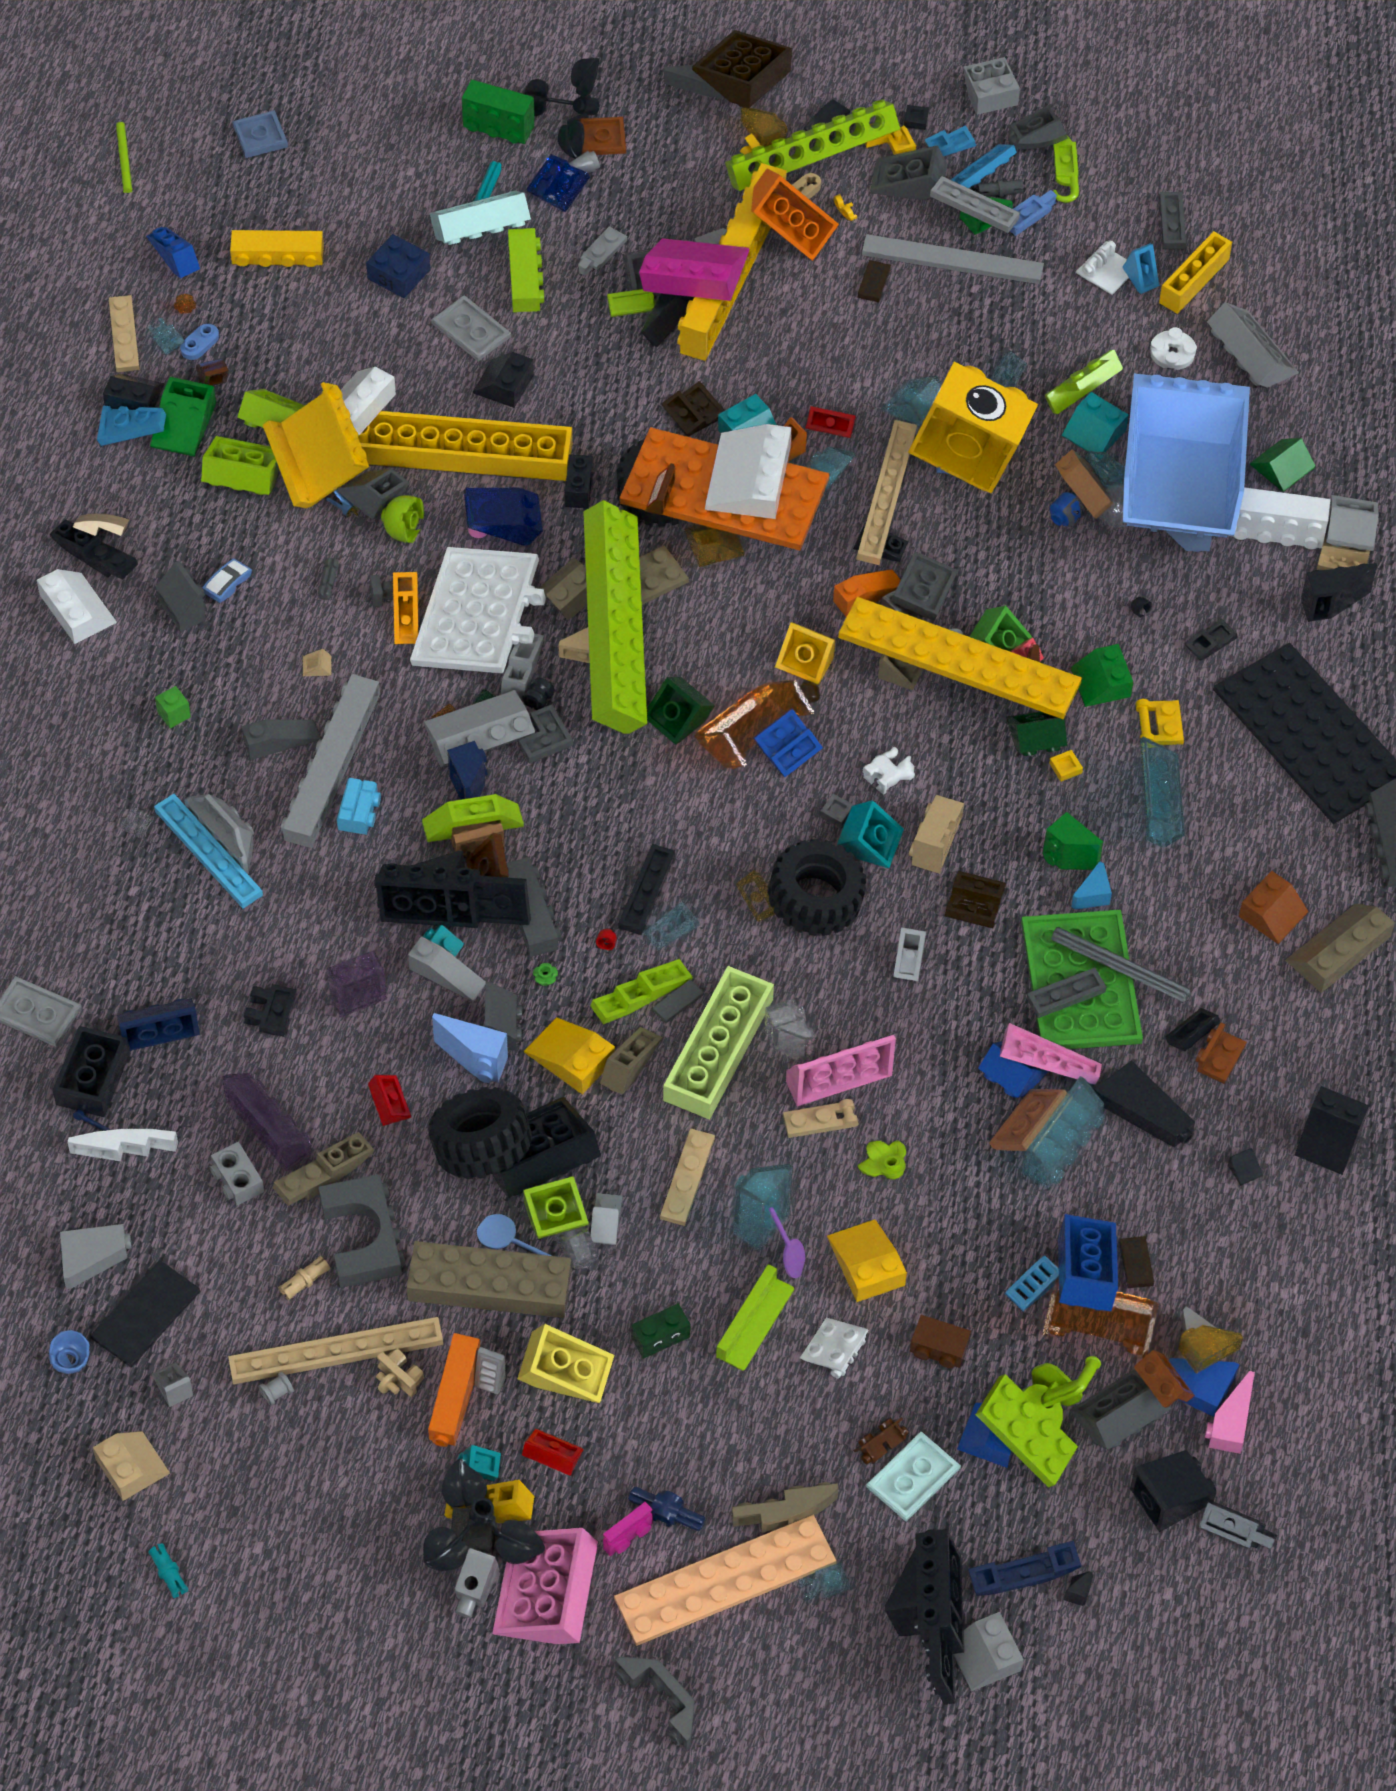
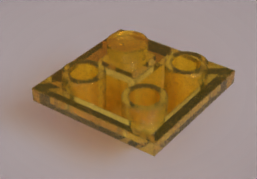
M703 525L684 528L699 567L744 556V551L737 534Z

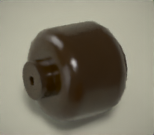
M811 681L802 682V685L796 688L798 701L803 703H815V701H818L820 699L819 686L812 684Z

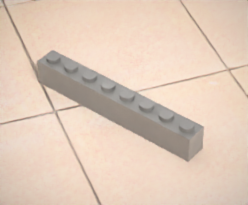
M352 674L348 683L345 682L343 684L342 697L340 701L335 702L333 717L331 721L328 720L326 722L323 739H319L317 742L316 755L314 759L311 758L309 760L306 777L300 780L298 786L299 793L296 798L293 797L291 800L288 817H284L282 820L281 831H283L285 841L309 848L313 847L380 696L379 681Z

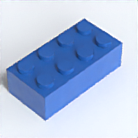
M1068 1214L1064 1215L1058 1237L1059 1303L1087 1307L1094 1310L1112 1311L1118 1290L1116 1223Z

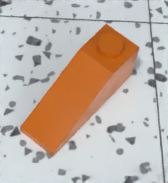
M892 569L852 576L834 586L833 602L847 617L857 597L876 603L888 593L895 591L901 579Z

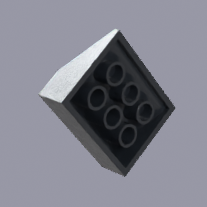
M565 1097L526 1113L532 1134V1141L527 1153L524 1154L519 1162H514L513 1167L508 1170L503 1169L499 1174L493 1175V1177L508 1198L521 1194L525 1189L544 1184L547 1180L566 1174L578 1166L588 1164L592 1160L601 1157L595 1131Z

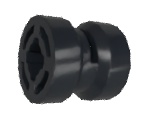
M538 677L532 682L531 689L524 693L522 700L527 706L535 710L542 709L546 706V700L554 695L555 688L546 679Z

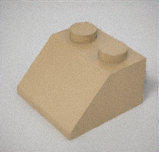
M143 1431L117 1433L93 1447L96 1461L123 1501L170 1474Z

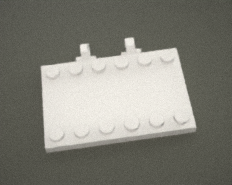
M447 547L410 658L412 666L503 673L512 644L516 645L519 642L532 643L534 639L532 627L521 626L519 623L524 606L528 607L529 603L533 606L544 605L546 601L544 589H537L531 586L539 562L538 555Z

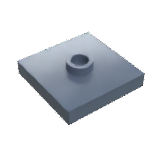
M275 110L232 121L245 158L288 147L287 139Z

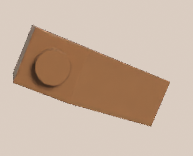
M1073 449L1055 464L1063 479L1094 518L1097 519L1113 504L1090 464Z

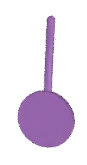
M770 1207L769 1212L786 1244L783 1254L786 1273L791 1278H798L801 1276L805 1262L804 1247L798 1239L789 1240L774 1208Z

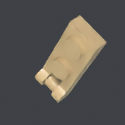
M845 1099L835 1104L783 1112L788 1138L858 1126L857 1116L853 1113L855 1109L853 1100ZM843 1113L844 1117L837 1119L836 1114Z

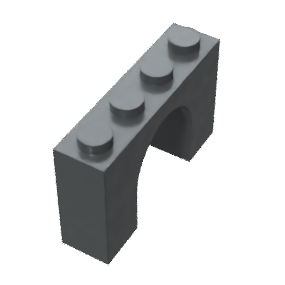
M380 1174L319 1186V1197L325 1220L351 1214H362L372 1218L380 1227L377 1238L367 1247L334 1254L340 1288L402 1275L401 1266H406L403 1250H397L396 1244L400 1243L397 1227L392 1228L391 1221L395 1220L392 1205L387 1206L386 1198H390L387 1182H381Z

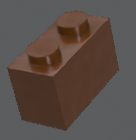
M920 1315L911 1340L910 1352L914 1353V1356L921 1360H928L930 1358L939 1361L943 1367L954 1368L955 1366L960 1368L970 1342L971 1330Z

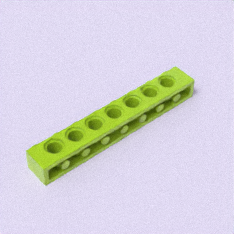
M884 99L877 100L868 108L860 107L854 109L850 115H838L833 117L829 123H817L808 131L800 130L792 133L790 138L775 139L769 146H757L751 149L752 152L744 155L741 153L732 156L731 160L725 162L733 188L741 191L746 187H750L752 174L754 171H758L761 163L787 170L788 173L900 130L894 104ZM875 115V123L870 126V118ZM855 123L856 128L854 132L850 133L849 128ZM835 131L836 136L832 141H830V133ZM815 138V146L810 149L809 143ZM795 146L794 155L789 156V150ZM775 154V161L769 164V157ZM755 162L754 170L749 172V165Z

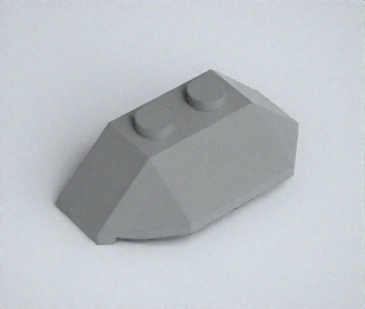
M210 794L191 796L184 799L185 806L241 868L249 874L254 846V831L248 822L243 823L233 806L229 807L222 799Z

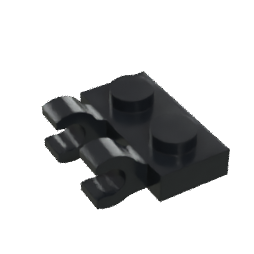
M275 984L271 985L270 990L253 986L250 1002L266 1005L264 1012L254 1008H246L244 1024L259 1025V1032L284 1037L297 995V989Z

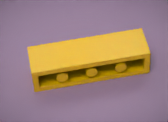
M232 230L230 248L232 264L239 266L254 264L264 267L270 265H283L285 267L293 265H305L307 267L322 265L323 231Z
M1213 231L1165 281L1161 287L1159 303L1178 314L1229 261L1232 241Z

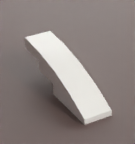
M116 1129L69 1137L67 1143L72 1154L121 1161L123 1153L148 1156L150 1148L176 1152L178 1140L177 1134L174 1131Z

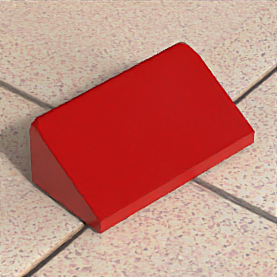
M810 406L805 429L851 438L857 417L851 414Z
M374 1075L368 1086L382 1125L385 1126L412 1118L397 1075Z
M535 1429L525 1441L522 1456L570 1476L584 1449Z

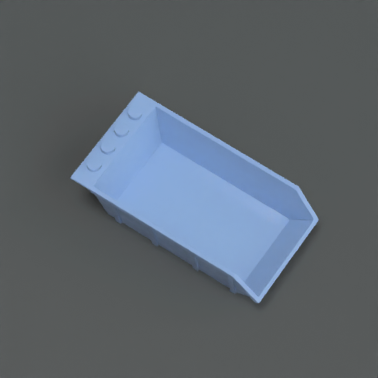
M1134 373L1124 474L1123 523H1127V526L1150 528L1153 532H1157V529L1197 534V537L1209 535L1227 538L1228 535H1235L1244 494L1250 387L1232 385L1230 383H1212L1206 380L1195 381L1181 377L1170 378L1161 375Z

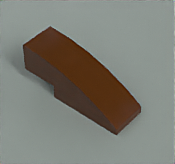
M221 358L196 365L200 383L215 386L227 382L228 368Z

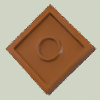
M623 117L579 119L583 124L585 133L582 154L586 151H594L596 155L626 154Z

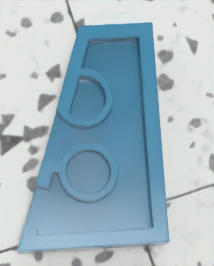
M103 406L97 441L103 446L163 432L166 413L162 408L139 407L136 410H129L124 406H120L119 409Z

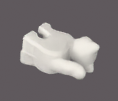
M896 747L876 756L870 764L863 767L864 778L870 784H873L874 779L878 778L877 783L879 785L876 789L883 795L888 788L896 785L900 780H912L915 776L911 756H907L897 766L891 762V759L895 758L898 754Z

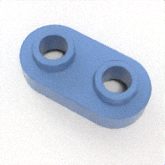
M212 324L199 326L181 343L182 356L189 360L200 358L218 341L219 332L217 327Z

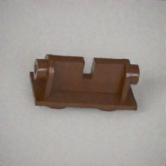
M890 1417L878 1425L880 1431L873 1436L871 1433L863 1436L857 1441L860 1446L853 1451H861L863 1453L861 1459L866 1465L870 1462L874 1464L879 1458L888 1453L882 1445L884 1442L891 1450L906 1440V1435L909 1432L905 1426H899L898 1424L903 1418L893 1420Z

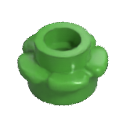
M542 963L534 969L533 976H535V981L538 984L547 986L556 981L558 970L549 963Z

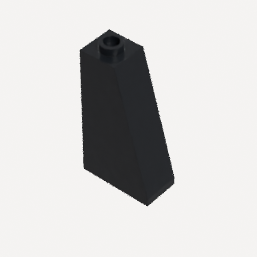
M1132 1060L1094 1088L1092 1100L1096 1104L1172 1147H1176L1179 1143L1186 1144L1194 1135L1195 1121Z

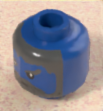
M1069 492L1062 493L1050 505L1051 519L1058 526L1071 527L1084 514L1085 510L1084 504L1075 493Z

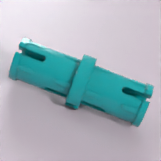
M157 1544L159 1550L153 1546L148 1553L158 1568L159 1578L164 1579L172 1597L177 1598L179 1597V1590L181 1594H184L189 1589L178 1572L179 1567L177 1563L171 1560L164 1544Z

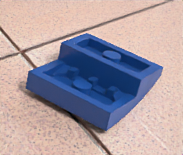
M789 709L753 737L759 748L784 777L823 748L793 709Z

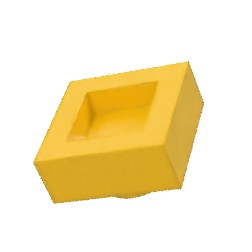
M1072 750L1050 758L1049 764L1060 782L1083 772V767Z

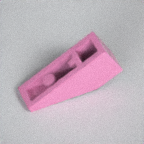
M1249 1371L1217 1410L1213 1423H1207L1205 1438L1210 1439L1209 1448L1241 1453L1255 1372Z

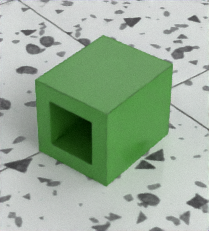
M176 686L155 697L157 712L169 728L191 717L189 702Z

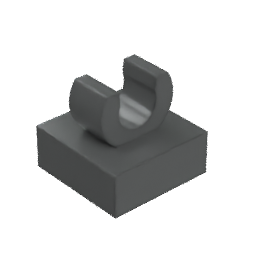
M370 575V592L373 607L383 606V599H393V582L386 581L381 583L380 575Z

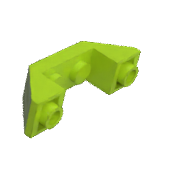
M497 794L450 801L422 819L427 842L451 839L452 828L497 821L498 824H502L503 830L524 827L519 805Z

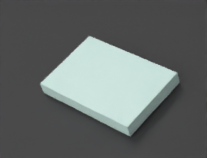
M920 1432L866 1484V1487L903 1520L907 1521L961 1468V1465L923 1432Z

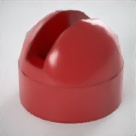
M609 928L602 929L597 935L596 945L600 949H614L617 941L616 933L612 932Z

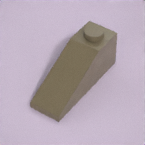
M640 1027L607 1059L600 1084L614 1092L623 1094L635 1082L663 1037Z

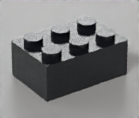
M79 1026L53 1087L56 1105L73 1110L79 1109L85 1113L105 1117L130 1056L128 1038Z

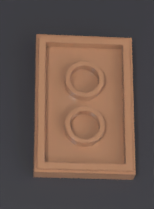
M1030 1089L989 1143L991 1147L996 1150L1028 1151L1068 1099V1093L1065 1090Z

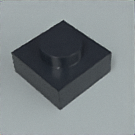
M907 105L904 126L926 130L929 107Z

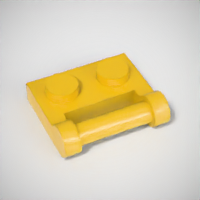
M1139 699L1136 701V711L1139 712L1141 725V746L1184 743L1179 700L1149 701L1147 699ZM1148 711H1155L1158 735L1151 733Z

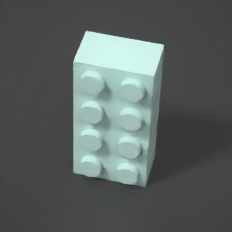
M511 191L430 213L436 239L443 241V243H448V245L461 242L460 238L469 237V239L481 237L482 232L485 231L491 233L501 232L504 230V226L520 227L525 225L526 220L531 219L525 193L519 191Z

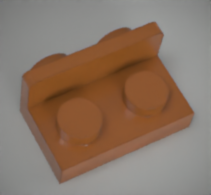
M1220 1023L1217 1030L1212 1029L1206 1041L1209 1044L1206 1049H1200L1196 1062L1199 1063L1198 1072L1225 1084L1247 1042L1225 1032L1226 1024Z
M1152 1350L1134 1366L1149 1389L1165 1408L1169 1407L1177 1399L1188 1402L1195 1396L1163 1353Z

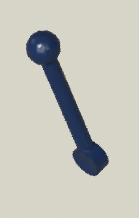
M78 1109L73 1113V1117L78 1121L83 1120L102 1131L111 1130L85 1116L82 1110Z

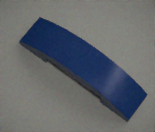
M1069 1541L1047 1547V1552L999 1565L991 1562L969 1568L968 1572L976 1596L1045 1583L1081 1568V1563L1074 1541Z

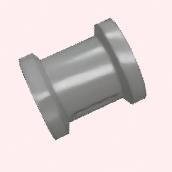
M282 1371L277 1374L278 1377L266 1385L262 1383L258 1386L260 1393L270 1406L275 1404V1400L284 1394L294 1392L289 1379Z

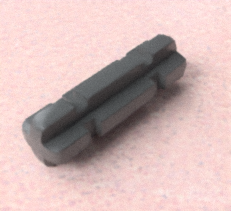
M330 557L325 561V568L323 569L320 582L321 586H319L318 590L319 599L329 600L332 595L331 590L334 587L339 564L336 558L332 559Z

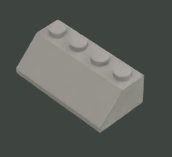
M1224 302L1207 321L1212 328L1211 333L1224 342V349L1237 358V365L1250 374L1249 379L1256 386L1259 387L1261 385L1268 388L1299 373L1248 310Z
M515 690L424 721L440 767L448 765L447 750L475 741L478 748H482L486 752L535 733L528 711Z

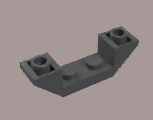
M618 1657L615 1660V1675L623 1685L629 1682L631 1688L634 1689L651 1676L649 1680L652 1686L658 1692L663 1690L669 1697L667 1699L673 1710L679 1712L669 1720L670 1732L668 1735L675 1745L679 1746L683 1743V1747L686 1750L689 1749L692 1740L695 1700L659 1660Z

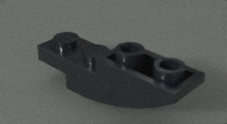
M66 519L50 533V537L68 553L107 578L114 575L123 580L138 565L135 557L103 543L98 534L94 536L74 528V523Z

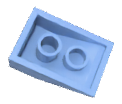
M434 1013L432 1016L434 1042L484 1083H490L491 1081L498 1083L508 1059L507 1033Z

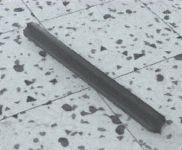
M1057 927L1052 934L1053 941L1182 1002H1185L1190 995V988L1060 927Z

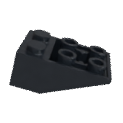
M1364 563L1357 566L1307 572L1301 596L1307 621L1331 619L1371 593L1377 563Z

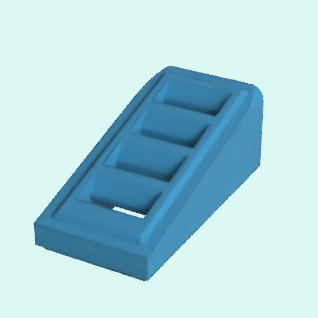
M1043 1256L1005 1292V1295L1022 1311H1025L1059 1282V1268L1046 1256ZM1036 1276L1043 1284L1040 1285L1033 1277ZM1025 1283H1028L1035 1290V1292L1033 1293L1025 1285ZM1018 1289L1028 1297L1026 1300L1016 1292Z

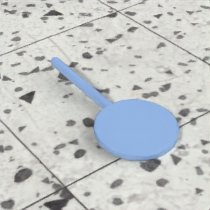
M493 1214L487 1216L477 1228L479 1241L490 1249H501L512 1242L535 1254L552 1256L516 1239L515 1224L505 1215Z

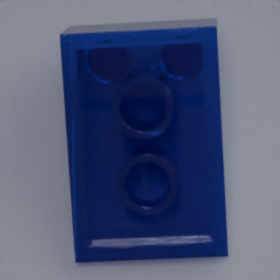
M519 487L464 489L467 527L469 529L523 546L530 545L543 532L539 495L537 493Z

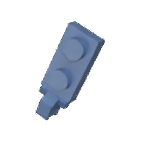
M1052 190L1041 197L1039 195H1032L1013 208V210L1020 212V218L1010 232L1017 236L1052 210L1051 206L1056 204L1057 195Z

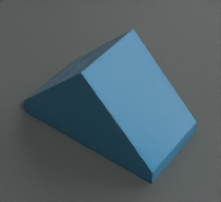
M1149 243L1133 250L1122 268L1137 291L1142 294L1160 286L1153 244Z
M1099 862L1075 892L1071 905L1073 909L1110 905L1112 892L1104 863Z

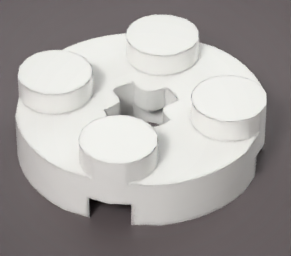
M1174 327L1169 331L1157 334L1153 338L1150 353L1157 365L1166 369L1175 368L1174 370H1180L1188 367L1193 362L1197 346L1189 335L1183 333L1181 329ZM1169 347H1176L1177 353L1174 351L1169 352Z

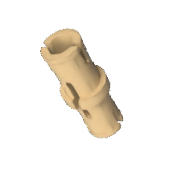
M319 1256L304 1269L300 1268L297 1270L295 1276L278 1287L279 1291L283 1295L286 1294L285 1298L289 1301L305 1287H311L313 1281L329 1271V1264L326 1260H323L322 1256Z

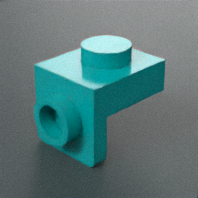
M443 925L435 929L429 928L422 936L443 947L454 957L464 945L460 939Z

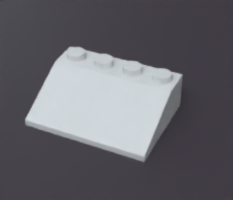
M766 424L721 433L705 510L776 519L791 448V427Z

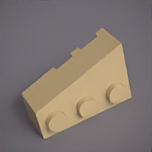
M939 795L935 796L932 803H928L925 819L919 825L917 835L909 852V856H912L913 866L940 874L962 819L964 803Z

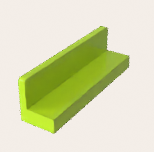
M769 1264L767 1265L717 1345L716 1357L742 1371L747 1368L794 1291L793 1286L777 1279V1268Z

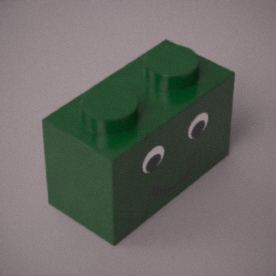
M679 1303L631 1324V1338L643 1359L690 1338L691 1324Z

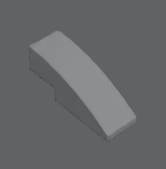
M534 634L532 643L519 642L514 645L509 656L508 667L502 678L501 695L515 690L519 698L522 699V696L529 688L542 649L544 635Z

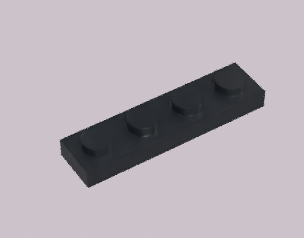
M655 844L651 845L618 922V928L639 935L643 934L675 858V850Z

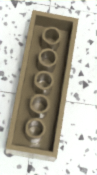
M414 1241L407 1283L408 1301L565 1318L572 1272L571 1258Z

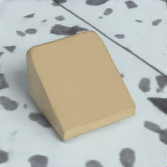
M324 649L303 656V676L331 675V655Z

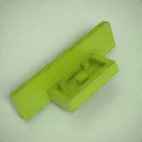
M1109 350L1099 358L1090 361L1086 367L1070 375V378L1045 394V398L1054 414H1059L1123 369L1115 350Z

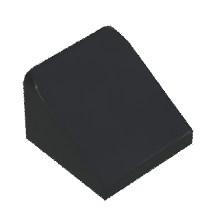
M1252 1148L1229 1158L1228 1167L1240 1186L1263 1176Z

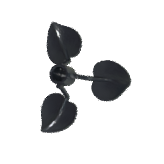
M600 58L580 59L574 64L571 71V83L576 87V93L580 95L574 101L547 97L549 87L541 79L531 80L525 88V95L534 97V116H540L544 113L546 101L573 105V109L580 114L568 119L567 125H562L558 132L560 148L573 159L582 155L584 144V127L578 120L588 118V115H596L599 111L600 104L598 99L591 97L589 94L592 92L595 84Z
M461 1458L454 1462L443 1480L442 1495L449 1506L459 1508L465 1505L466 1509H470L469 1521L458 1537L452 1529L447 1527H437L427 1534L423 1544V1562L426 1566L438 1571L454 1570L462 1566L469 1547L461 1540L473 1525L483 1527L491 1523L494 1535L499 1537L495 1545L496 1551L504 1561L511 1564H521L542 1554L545 1546L534 1530L517 1520L505 1521L499 1532L495 1522L496 1517L492 1515L494 1511L493 1503L485 1498L487 1486L484 1479Z

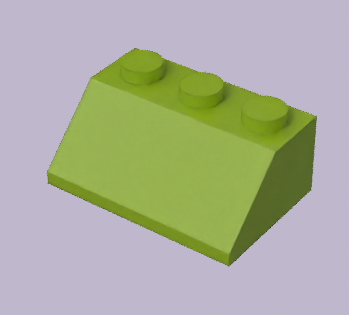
M265 389L245 391L237 418L245 420L244 424L254 428L260 426L263 428V424L269 420L283 422L305 405Z
M216 436L202 457L201 482L209 483L212 486L231 487L238 491H251L258 495H269L276 484L279 467L270 446Z

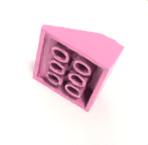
M891 1035L876 1041H869L863 1045L844 1049L826 1057H819L804 1064H797L786 1071V1083L796 1106L892 1076L895 1036Z
M583 1528L535 1531L541 1538L545 1550L542 1554L525 1563L511 1564L506 1562L492 1634L552 1644L580 1643L598 1541Z

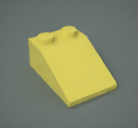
M544 1324L532 1331L517 1379L536 1388L600 1403L614 1355Z

